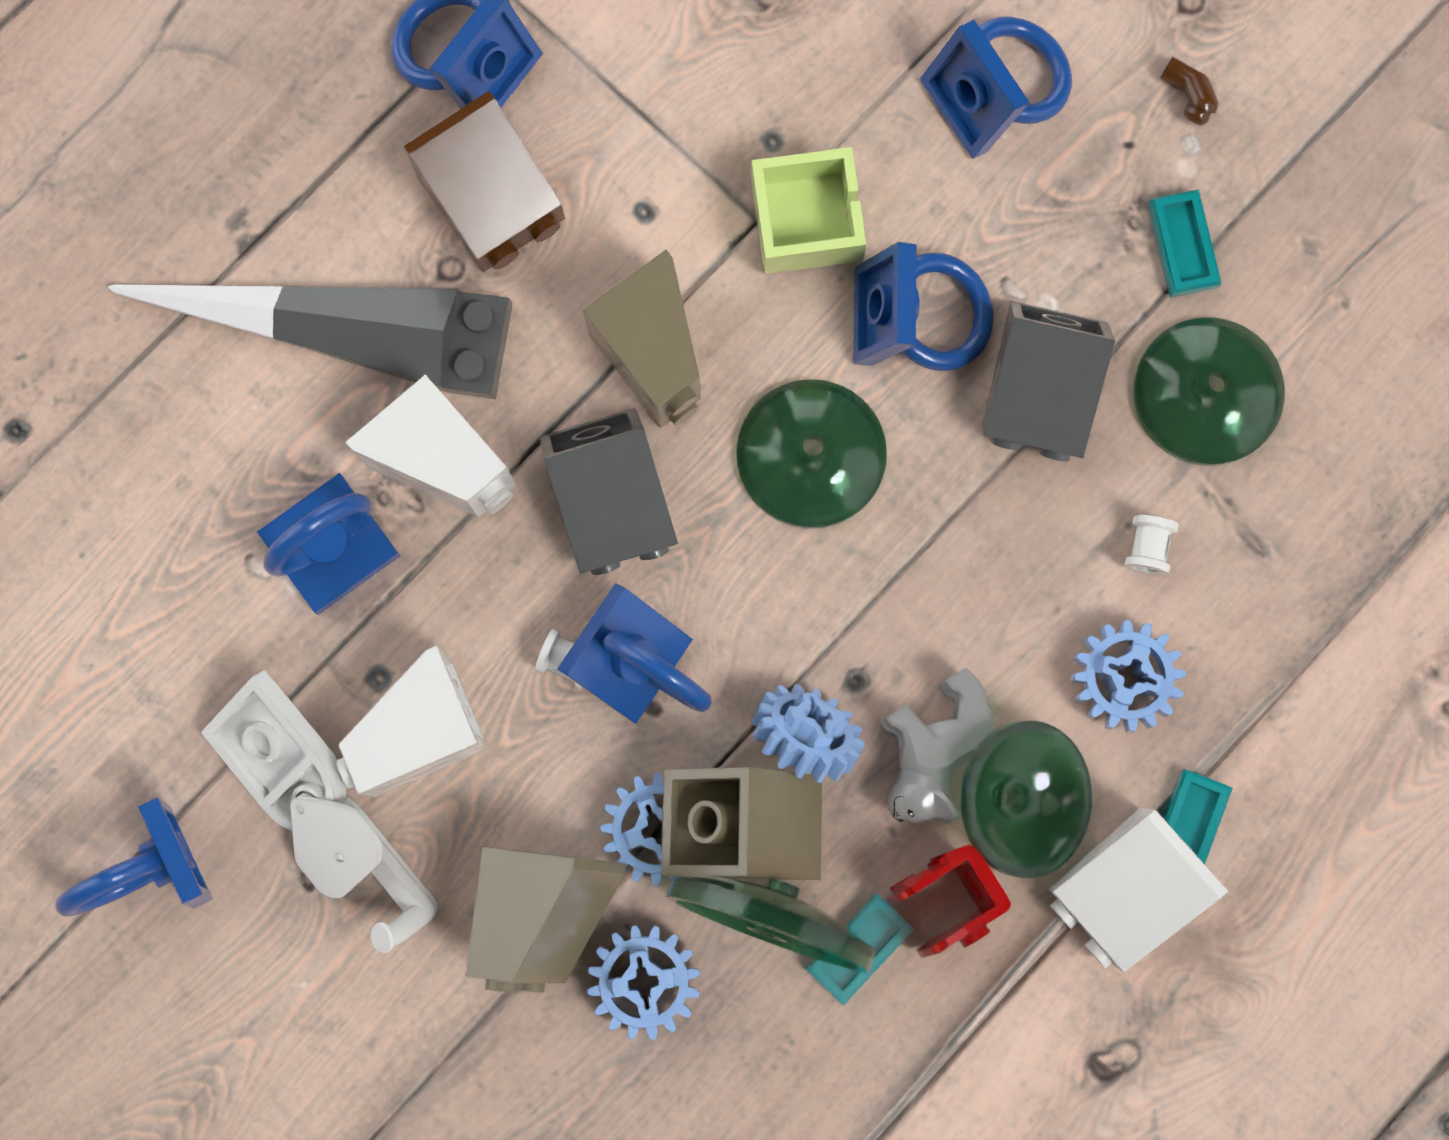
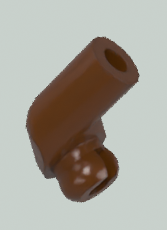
M1172 56L1160 78L1187 94L1190 102L1184 110V117L1194 124L1204 125L1209 121L1211 113L1215 114L1217 112L1219 104L1212 84L1205 74Z

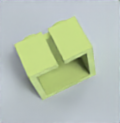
M852 147L751 160V184L764 274L863 261L867 244L860 201H857L859 190Z

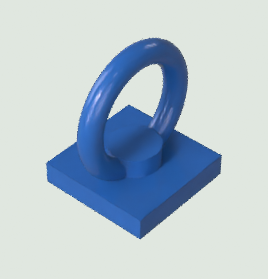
M415 0L400 17L394 29L391 42V54L394 65L406 81L425 90H447L460 109L488 91L491 92L499 106L502 107L543 55V52L508 0ZM451 5H464L475 10L430 67L431 70L420 67L413 60L411 55L413 35L419 25L429 15Z
M996 17L981 23L979 26L975 20L959 26L921 76L920 81L971 158L975 159L987 153L1013 122L1035 124L1046 121L1059 113L1065 106L1071 93L1072 73L1069 61L1062 47L1046 30L1022 18ZM999 37L1018 38L1029 43L1042 54L1052 73L1051 91L1045 99L1029 104V100L990 44L991 40Z
M897 242L854 267L853 364L873 366L902 352L912 362L924 368L936 371H950L968 365L986 347L993 328L992 301L983 280L964 261L944 253H924L916 256V244ZM927 273L947 275L956 280L970 298L974 316L973 326L966 341L953 350H934L925 346L916 338V321L920 307L916 278Z
M340 473L257 531L268 547L263 560L265 571L276 577L288 575L317 615H320L401 555L370 514L371 502L369 498L363 494L355 493Z
M617 583L614 584L557 668L635 724L643 715L659 689L697 712L707 711L712 704L711 696L701 686L675 668L693 639Z
M158 797L138 806L152 840L139 845L140 855L102 870L63 892L56 900V911L60 915L67 917L82 914L122 898L153 881L158 888L172 882L182 904L191 908H196L213 900L171 807Z

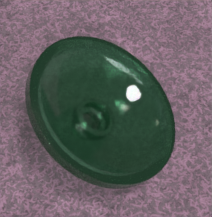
M1202 317L1185 320L1173 325L1162 332L1149 345L1142 355L1135 372L1133 398L1139 421L1145 432L1157 446L1171 456L1187 463L1201 466H1218L1241 460L1267 441L1278 425L1282 415L1285 385L1282 371L1275 355L1258 335L1245 326L1230 320ZM1211 376H1217L1223 380V391H1214L1210 387L1209 378Z
M817 379L798 380L771 390L749 411L738 436L737 468L747 494L768 516L783 524L797 528H826L852 518L874 497L882 482L886 468V439L876 414L856 393L830 381ZM810 439L817 440L821 443L823 450L818 455H809L803 448L804 443Z
M1015 721L1000 726L987 735L978 745L964 773L961 787V814L970 843L984 857L990 867L1005 875L1019 878L1045 876L1063 866L1074 855L1085 836L1092 810L1091 779L1081 752L1064 732L1047 723Z

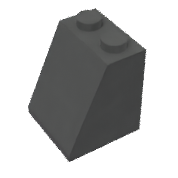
M1010 301L983 420V435L991 437L990 442L1005 449L1019 450L1021 444L1040 448L1042 456L1057 461H1069L1070 456L1084 458L1115 343V338L1108 322Z
M636 408L540 436L544 461L580 574L591 571L592 575L606 574L619 568L621 561L638 556L641 560L655 559L668 553V547L678 544L646 433Z

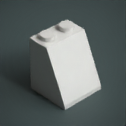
M426 375L420 378L346 441V444L369 469L478 518L486 511L490 515L498 512L513 497L510 490L516 486V483L508 468Z
M438 646L427 649L339 743L338 746L343 758L336 760L343 782L348 789L355 787L360 795L377 797L488 749L450 655Z
M1139 808L1048 888L1056 898L1049 906L1070 929L1078 923L1090 936L1091 940L1085 944V947L1105 969L1113 963L1123 972L1131 968L1228 892L1155 809Z

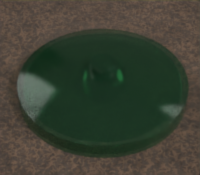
M673 876L666 894V899L715 923L780 948L841 968L869 973L876 953L873 947L849 927L831 915L797 898L800 891L798 887L777 879L770 878L768 885L763 886L723 877Z

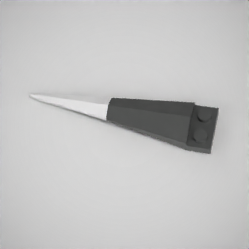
M120 284L108 287L114 294L281 341L415 383L426 375L443 392L496 399L513 305L512 301L507 297L460 292L459 289Z

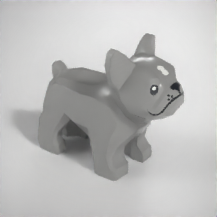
M967 668L956 673L939 686L943 694L954 701L953 719L925 725L909 706L905 705L880 723L886 733H891L897 738L899 744L900 772L897 781L891 786L887 795L888 810L892 817L899 822L920 823L936 819L947 825L959 819L958 810L950 797L951 776L957 768L991 745L1003 746L1007 742L1004 733L995 725L992 712L986 701L985 689L977 677Z

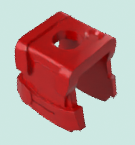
M964 845L929 859L931 862L927 864L928 869H924L915 875L911 874L890 887L892 894L885 898L889 906L916 894L954 869L979 909L916 949L921 958L939 954L960 941L963 948L970 946L990 933L986 924L1006 913L1011 907L1009 897L980 850L974 845Z

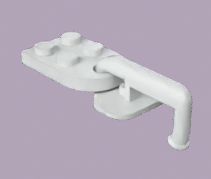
M264 670L251 677L202 730L201 734L267 815L280 826L292 831L295 861L318 891L330 898H341L358 885L370 872L374 875L404 912L388 924L385 922L375 924L371 930L373 947L379 953L386 954L394 946L406 941L432 921L437 914V902L360 806L346 796V785L338 770L336 756L267 671Z

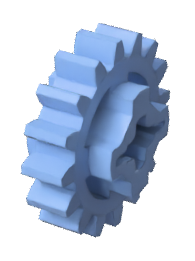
M1124 620L1120 623L1119 633H1116L1110 624L1104 625L1100 628L1103 640L1100 641L1098 638L1090 635L1083 641L1090 650V653H1078L1074 656L1073 660L1083 666V672L1072 675L1071 681L1083 683L1085 689L1075 697L1076 701L1090 700L1093 706L1090 708L1087 716L1092 719L1102 713L1105 714V728L1109 730L1115 728L1119 720H1123L1126 733L1136 731L1138 719L1141 720L1147 729L1156 726L1154 713L1157 712L1164 717L1170 716L1174 711L1166 701L1168 699H1180L1184 694L1179 688L1173 686L1175 680L1186 677V671L1174 669L1172 664L1173 661L1182 655L1180 650L1167 653L1164 646L1169 636L1165 633L1153 639L1150 637L1151 624L1149 623L1143 624L1137 632H1133L1131 621ZM1128 643L1123 655L1119 658L1102 655L1111 645ZM1150 653L1159 666L1160 675L1153 670L1148 659ZM1131 665L1133 667L1132 675L1142 683L1137 682L1126 688L1123 686L1125 678L1118 674L1116 670H1121ZM1096 678L1102 679L1108 692L1107 699L1100 693ZM1141 694L1147 697H1154L1144 708L1128 710L1136 695Z
M795 684L791 692L782 685L776 688L774 694L768 691L751 722L757 727L753 734L754 739L766 742L762 749L764 755H776L779 757L777 767L780 769L788 765L794 767L797 778L802 779L805 773H811L817 783H822L826 774L835 782L839 781L843 773L849 774L865 745V742L859 739L863 731L862 728L849 724L853 717L851 711L838 710L836 708L838 700L835 698L828 701L821 699V693L818 689H814L812 693H805L800 684Z
M655 773L652 785L646 786L640 776L634 777L636 789L630 794L621 787L616 790L622 803L619 807L606 804L605 810L614 816L613 823L602 825L601 831L613 834L614 841L604 847L605 853L618 851L621 858L617 862L626 863V867L629 864L634 867L632 881L638 882L646 872L651 873L653 886H659L662 879V845L658 844L655 838L646 839L643 834V830L650 826L648 806L651 807L653 814L657 815L660 821H663V809L658 806L654 794L664 795L663 778L661 773ZM637 802L640 815L633 829L623 833L624 818L630 807ZM640 846L656 852L661 865L645 863L636 858L630 850ZM670 876L675 883L681 881L680 876Z
M633 925L631 927V939L625 940L618 932L614 933L611 936L615 948L611 951L600 946L596 951L599 957L604 960L603 965L590 966L588 969L589 974L599 978V984L587 990L588 995L601 996L603 1000L595 1009V1014L598 1016L609 1011L614 1016L610 1022L609 1029L614 1031L622 1023L629 1025L628 1038L633 1040L639 1028H646L650 1040L656 1039L658 1025L664 1024L671 1033L674 1032L677 1027L673 1016L678 1013L689 1018L692 1014L690 1008L684 1003L685 999L699 998L700 991L689 986V980L700 976V969L687 968L685 964L693 955V951L690 948L678 952L674 948L679 938L676 933L670 936L666 942L659 939L660 926L657 925L653 926L649 936H642L639 926ZM648 947L664 952L671 958L675 966L663 968L650 958ZM629 950L630 966L623 975L609 978L612 966L617 958ZM639 957L642 958L643 967L646 968L648 975H657L659 983L651 988L648 998L650 1006H647L646 998L642 996L641 989L637 987L632 988L630 985V980L638 975V968L640 967ZM679 986L674 1002L669 1008L659 1014L658 998L665 989ZM625 996L638 1006L640 1017L624 1011L615 1002L613 997Z

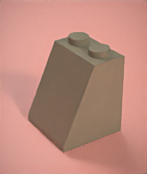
M664 250L583 310L589 335L660 428L670 421L676 426L687 420L697 411L698 406L696 402L701 399L700 377L673 257L667 250Z
M752 767L664 769L661 876L821 880L822 783H817L811 774H804L802 779L796 777L794 772Z
M482 847L466 976L486 979L485 989L510 993H517V990L544 992L545 983H566L625 875L626 863Z

